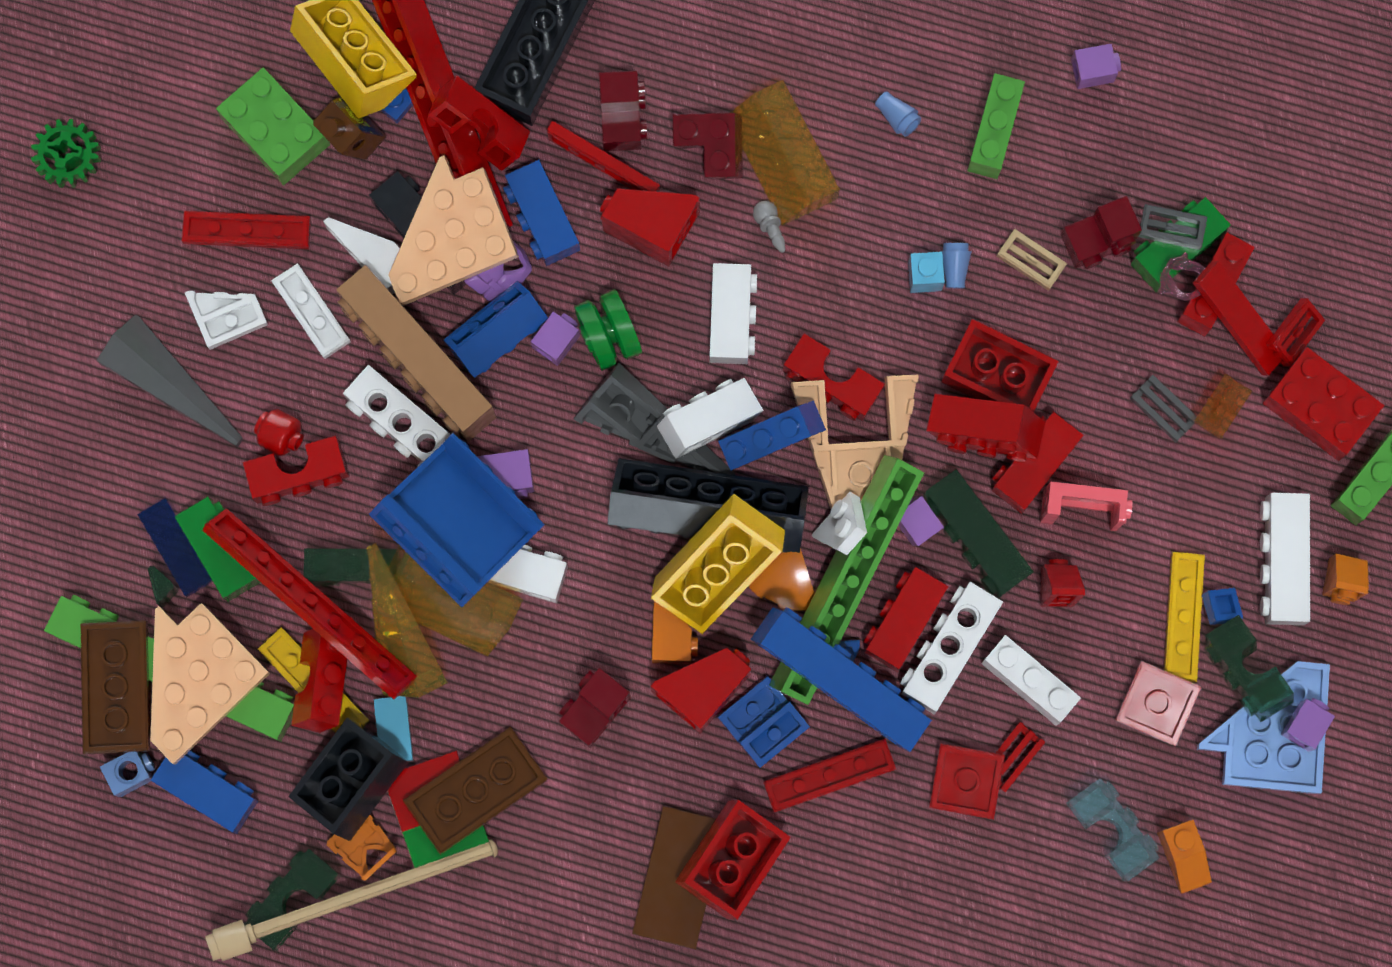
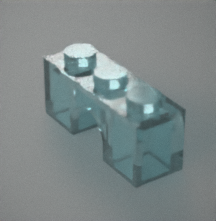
M1099 778L1068 800L1066 805L1084 829L1089 828L1100 820L1108 821L1115 826L1118 831V843L1105 857L1123 882H1127L1160 858L1156 853L1159 848L1149 834L1143 836L1136 825L1139 821L1131 809L1128 807L1123 809L1116 798L1119 797V793L1108 780L1104 783Z

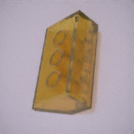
M784 80L754 93L730 112L742 115V149L768 200L776 206L778 211L777 217L780 218L782 226L838 199L840 189Z
M400 545L373 600L374 603L487 657L510 629L523 601L522 598L487 582L461 608Z

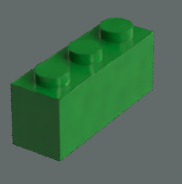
M1206 197L1199 203L1193 200L1181 211L1207 217L1202 248L1200 250L1159 241L1150 243L1146 240L1133 252L1136 257L1132 261L1131 266L1155 292L1161 289L1224 235L1231 226ZM1179 220L1175 223L1196 229L1199 227V224ZM1162 229L1158 230V232L1183 236L1187 238H1197L1196 236L1181 234L1177 232Z
M206 497L174 517L222 598L229 602L261 582L202 531L207 522L225 510L220 501L214 503L209 497Z

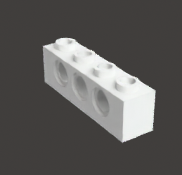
M367 365L343 392L348 400L345 404L346 407L358 417L362 414L366 415L372 421L369 426L383 438L388 434L396 441L393 446L403 456L408 458L410 455H413L420 461L417 467L451 435L370 365ZM385 398L387 406L384 410L376 412L371 409V404L375 399ZM401 418L411 420V427L405 432L395 430V424ZM431 438L436 442L434 449L427 453L421 452L419 450L420 442L423 439Z
M969 582L966 588L959 586L950 601L955 605L950 615L948 616L944 613L941 615L934 627V630L938 632L934 641L931 643L926 640L916 656L921 659L917 669L909 668L900 682L905 687L901 695L915 700L932 714H935L1003 603V601L972 582ZM962 611L971 613L974 617V625L971 627L961 626L957 620L958 613ZM946 638L953 639L958 646L957 653L953 655L944 653L941 649V641ZM936 666L941 672V679L937 682L928 681L924 676L925 667Z

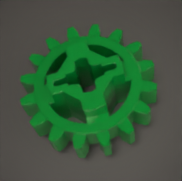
M57 119L56 127L53 129L48 124L44 125L47 133L45 135L37 133L35 136L39 139L40 143L31 145V149L38 154L31 157L32 162L35 165H39L36 168L40 176L45 175V180L49 184L53 183L56 179L57 185L60 188L64 187L66 181H69L70 185L75 188L76 180L79 178L85 183L88 182L85 174L87 172L96 174L97 171L92 164L101 162L100 156L94 153L101 150V146L98 142H93L97 138L93 131L87 132L88 128L84 123H81L76 128V123L73 119H69L65 126L60 119ZM77 137L84 141L86 149L77 146ZM61 153H67L65 158H62ZM47 158H50V160L55 161L54 166L56 167V170H53L51 167H49L47 163Z

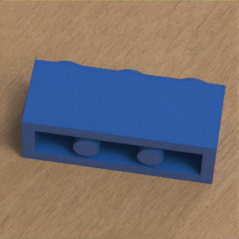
M540 160L505 175L507 185L502 188L510 205L515 202L520 213L516 215L521 229L523 232L529 230L534 240L529 245L537 260L542 258L545 265L548 266L579 252L580 245Z
M516 281L443 341L460 364L475 378L477 375L486 372L492 366V363L501 356L511 352L526 336L536 332L548 317L530 291Z
M813 400L721 439L718 442L731 471L821 433L826 428Z
M191 750L175 765L165 757L151 781L232 833L238 834L258 803V800L252 797L254 790L240 781H237L235 786L224 779L227 775L226 772L213 764H210L208 768L197 762L200 756Z

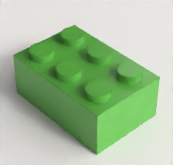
M264 67L216 108L221 119L283 186L330 146L329 141L313 125V120Z

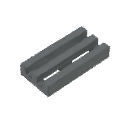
M1147 204L1143 206V214L1140 221L1142 231L1138 237L1198 250L1202 248L1207 222L1206 216ZM1149 215L1199 224V227L1196 229L1149 219ZM1147 227L1196 236L1197 238L1192 239L1183 236L1148 230Z
M1154 375L1130 397V400L1175 443L1199 419ZM1152 386L1162 397H1164L1183 417H1185L1188 420V422L1185 423L1170 407H1168L1150 389V387ZM1143 394L1180 428L1178 432L1141 398Z

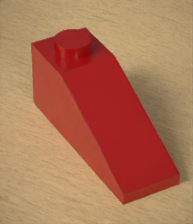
M1051 559L1049 564L1042 566L1040 607H1073L1085 596V587L1077 565H1068V560Z

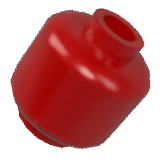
M273 409L270 412L265 411L259 417L254 427L257 443L279 456H285L291 450L297 451L304 439V435L301 434L302 425L300 420L279 409Z

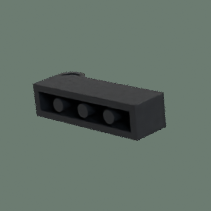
M397 171L374 190L369 197L372 204L404 239L422 198L417 193L420 191V188L409 175L404 178ZM463 280L447 288L455 295L466 283Z

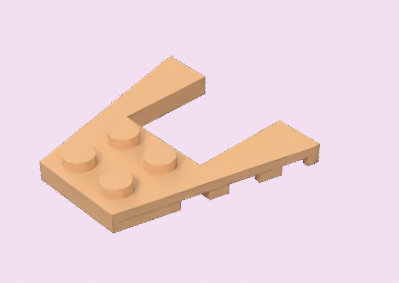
M918 374L884 377L888 441L829 444L824 380L791 382L797 406L814 400L826 428L825 431L809 437L808 441L830 509L838 500H842L849 491L860 497L861 501L884 455L899 458L900 460L903 459L904 448L908 439L907 431L910 415L912 414L915 400L913 399L919 378Z

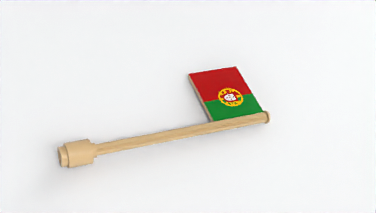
M457 751L403 769L387 791L414 869L251 926V923L244 925L243 921L239 920L213 929L212 934L205 936L213 961L218 959L225 961L253 951L251 944L256 943L258 938L493 855L495 858L498 854L497 845L493 840L487 838L484 826L440 855L403 803L404 799L460 762Z

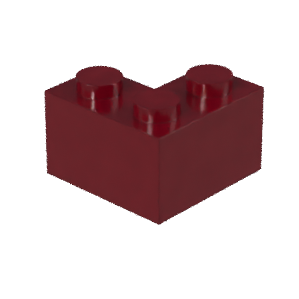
M637 71L599 73L604 151L641 150V140L647 139L646 120L640 121L639 109H646L644 81H638Z
M737 113L673 114V146L680 149L704 148L705 178L743 179L742 115Z
M1124 196L1097 207L1093 216L1065 226L1060 235L1075 269L1083 265L1085 269H1089L1102 263L1103 257L1111 254L1114 257H1119L1132 250L1131 246L1137 242L1136 240L1142 229L1128 197Z
M600 668L595 673L590 670L578 684L580 687L578 699L576 701L570 699L559 712L562 716L559 723L589 748L593 746L631 699L630 692Z

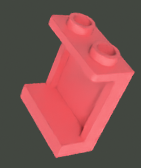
M1050 481L1043 491L1040 523L1053 524L1060 516L1061 507L1110 512V531H1117L1123 524H1126L1127 519L1131 518L1133 502L1132 500H1127L1128 490Z

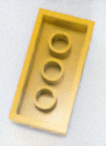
M733 494L656 575L651 599L703 634L782 552L785 530Z

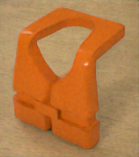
M371 815L368 816L351 841L335 834L327 841V846L335 854L342 856L341 860L354 869L364 881H367L388 859L398 852L380 826H376L373 822L374 819ZM377 849L387 852L378 863L368 870L366 863L367 850Z

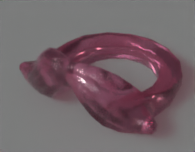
M1187 253L1171 258L1161 273V290L1159 293L1161 295L1169 293L1185 301L1200 296L1201 294L1198 290L1192 293L1181 292L1170 276L1169 271L1170 269L1177 271L1182 269L1201 274L1205 267L1189 260Z

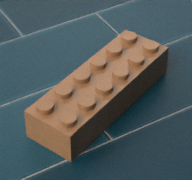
M366 265L336 289L341 298L337 303L340 305L342 312L352 323L357 320L360 322L358 326L362 330V334L373 346L378 343L380 344L381 348L379 350L382 352L384 359L394 370L397 367L402 369L400 373L404 377L403 380L415 393L419 390L422 391L423 395L421 397L424 399L426 406L435 416L441 413L445 417L442 420L451 434L454 433L458 438L462 436L468 443L496 419L492 405Z

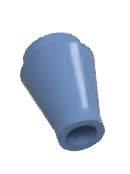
M888 91L884 92L875 103V106L882 112L896 134L901 133L906 137L921 122L917 109L892 96Z
M943 243V251L940 252L943 254L946 288H965V280L972 252L969 251V243Z

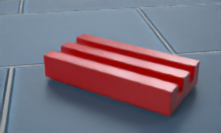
M1301 298L1267 342L1266 346L1269 349L1275 350L1273 354L1276 358L1282 359L1281 364L1283 366H1292L1325 322V319L1308 298ZM1311 317H1313L1311 322L1304 330V326L1306 325V323L1309 321ZM1296 337H1299V338L1296 340V342L1293 344V346L1290 348V350L1287 352L1286 350H1287L1288 347L1291 345V343L1294 341V339H1295Z
M1021 722L1017 724L995 752L1003 754L1020 732L1025 735L1004 762L1002 775L1030 740L1035 745L1004 783H1000V790L1006 793L1045 744L1043 739L1036 736L1033 731L1026 728Z

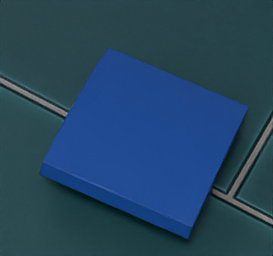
M768 676L763 678L717 716L759 768L810 727L791 702L780 691L769 686L771 679Z

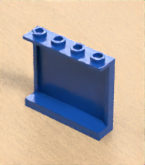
M454 433L369 513L461 608L545 525L538 518L537 514L528 508L515 495V492L505 485L493 473L492 469L482 462L470 450L469 446Z

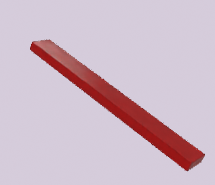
M227 508L205 524L203 532L393 700L415 682L417 676Z

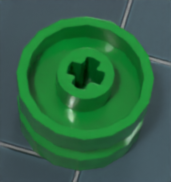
M615 289L600 295L599 304L603 312L601 317L595 305L589 300L574 306L580 324L581 335L601 371L616 365L617 356L613 347L615 343L621 355L627 360L642 354L635 329Z

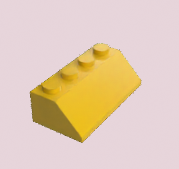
M309 0L295 6L290 32L358 119L386 108L416 78V72L359 0Z

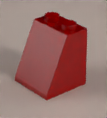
M617 188L613 197L607 195L600 208L603 231L669 267L700 214V197L694 194Z
M725 648L654 681L650 686L651 693L701 734L751 675L750 660L738 649L731 652L728 648Z

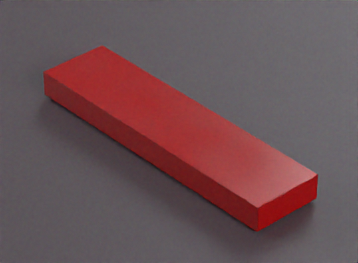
M552 121L547 128L548 139L631 190L660 192V185L558 123Z
M184 211L182 243L309 249L310 216Z
M1212 261L1194 280L1193 284L1261 375L1269 376L1282 360L1281 358H1276L1273 354L1274 349H1269L1266 346L1273 333L1219 261Z
M886 739L772 778L764 781L763 784L773 812L776 813L896 770Z

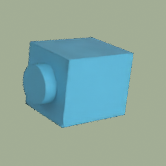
M942 252L911 253L908 260L910 293L942 291L945 283Z

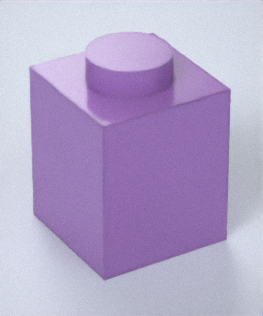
M1112 44L1075 50L1071 58L1077 89L1113 83L1118 72L1121 71L1120 57L1118 53H1113Z
M552 312L531 340L532 349L558 366L580 337L579 329L576 328L578 323L565 313L559 316Z
M916 496L911 499L898 525L912 546L921 545L944 528L922 496Z
M1312 698L1311 701L1305 699L1299 703L1281 735L1306 751H1313L1317 748L1335 716L1328 712L1330 708L1323 702Z

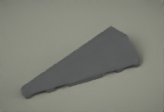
M134 315L112 335L96 360L101 366L152 395L158 401L237 448L243 440L241 435L139 316Z
M620 363L602 380L574 417V420L581 424L586 421L600 427V432L606 435L614 433L630 440L629 445L674 464L678 461L696 470L735 475L706 445L675 459L657 428V425L665 417L663 413L667 408Z

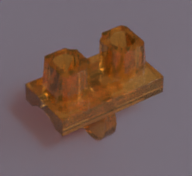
M1225 374L1194 420V423L1218 439H1221L1252 393V390Z

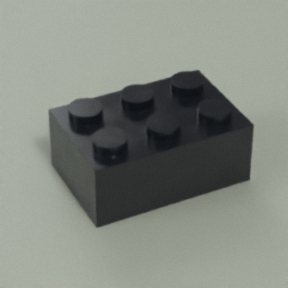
M347 717L288 797L330 832L351 841L408 764V761L365 726Z

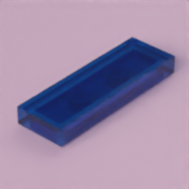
M166 498L137 514L186 597L213 582L174 517L176 514Z

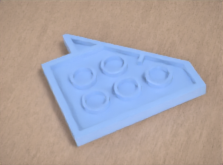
M1295 662L1197 745V750L1224 752L1222 785L1322 794L1325 734L1317 748L1308 752L1283 737L1281 733L1301 701L1305 699L1311 701L1312 698H1315L1327 705L1330 664Z

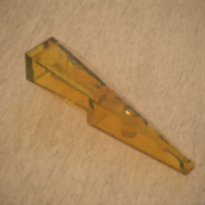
M377 543L366 547L370 570L369 580L372 590L371 601L375 639L417 676L415 682L399 696L419 698L448 682Z

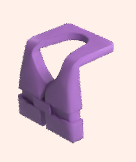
M514 241L513 243L523 265L522 268L503 271L504 264H501L464 280L469 287L478 294H482L489 302L493 301L516 281L522 284L532 271V266L526 252Z

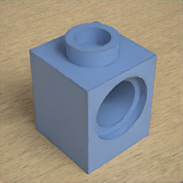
M128 752L100 766V769L113 795L122 797L151 782L153 777L151 771L155 770V766L147 752L144 754L142 752ZM129 763H135L138 768V773L132 780H126L123 776L124 767Z

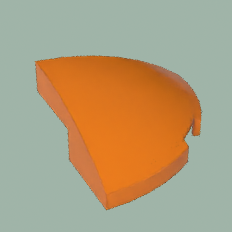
M801 548L800 553L781 552L748 586L760 599L765 597L778 604V608L783 610L787 607L792 611H806L814 596V590Z

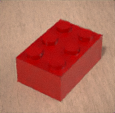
M972 319L941 383L974 399L1021 404L1034 412L1059 361Z
M1308 347L1298 356L1262 403L1338 462L1349 453L1385 406Z
M934 394L926 431L937 438L936 442L947 445V450L951 452L966 454L967 450H975L978 455L995 458L997 453L1007 455V458L1010 460L1025 462L1026 457L1038 459L1045 421L1027 406L1021 404Z
M730 800L718 815L675 883L726 919L738 920L791 837L740 800Z

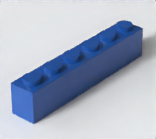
M772 607L750 640L896 746L911 752L932 721L923 714L926 708L911 698L905 701L898 696L901 690L887 680L883 684L874 678L877 672L866 664L860 662L857 666L849 660L852 654L840 645L835 644L832 647L825 642L827 636L817 628L810 626L807 629L799 622L802 620V617L786 607L782 611Z

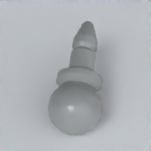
M760 201L753 209V218L760 224L761 231L768 233L773 246L783 253L785 252V240L779 229L781 220L777 217V208L770 201Z

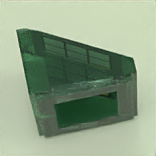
M153 565L148 568L155 601L157 605L163 608L179 591Z

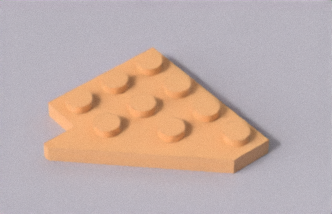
M444 155L439 157L388 275L398 302L402 306L519 257L486 170L483 167L455 179L447 158Z
M202 603L179 625L161 607L158 606L155 609L150 741L174 765L270 674Z

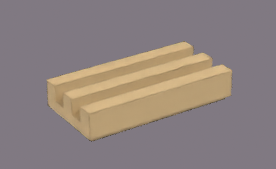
M1016 229L1013 230L996 256L1048 291L1067 265L1065 261ZM1014 240L1056 266L1055 271L1014 245ZM1007 251H1011L1012 253H1014L1015 255H1017L1033 267L1037 268L1038 270L1049 276V280L1040 275L1039 273H1037L1036 271H1034L1033 269H1031L1030 267H1028L1027 265H1025L1024 263H1022L1021 261H1019L1018 259H1016L1015 257H1013L1012 255H1010L1009 253H1007Z

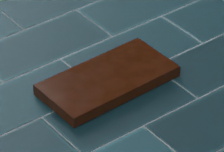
M141 620L81 623L83 754L150 751L148 622Z
M509 727L404 799L403 803L441 855L543 785L548 779L513 729Z
M663 806L632 934L696 950L706 904L679 886L675 881L716 819Z

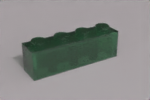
M957 469L925 491L923 497L936 517L938 516L945 525L942 528L944 534L951 543L958 542L964 550L961 554L963 559L971 569L977 568L984 577L981 579V582L991 595L996 593L1001 598L1033 574L1034 571Z

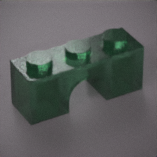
M304 548L303 576L314 586H340L341 583H366L372 586H404L405 554L402 549Z
M1239 615L1206 634V647L1204 650L1213 664L1219 663L1225 672L1222 676L1231 690L1237 688L1243 697L1240 700L1241 704L1250 716L1256 715L1261 723L1294 702V692L1276 667L1262 674H1254L1244 668L1242 664L1244 659L1257 651V640Z
M308 849L304 853L300 850L288 864L292 869L283 878L279 875L267 888V891L270 893L262 903L256 901L247 911L245 916L248 920L244 925L251 923V926L287 914V901L294 892L299 890H305L315 899L321 900L342 875L315 851ZM299 925L259 939L272 950L278 951Z

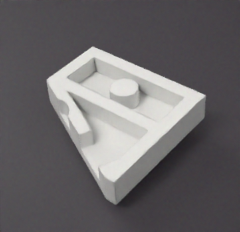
M195 291L185 292L209 350L268 325L255 294L239 293L231 295L225 292H214V294L196 293Z
M849 491L842 500H838L832 507L828 517L813 532L812 537L848 555L867 533L860 497Z

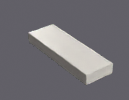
M298 263L271 280L324 359L351 342Z

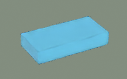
M398 696L394 700L391 697L373 699L377 737L407 761H414L407 696Z

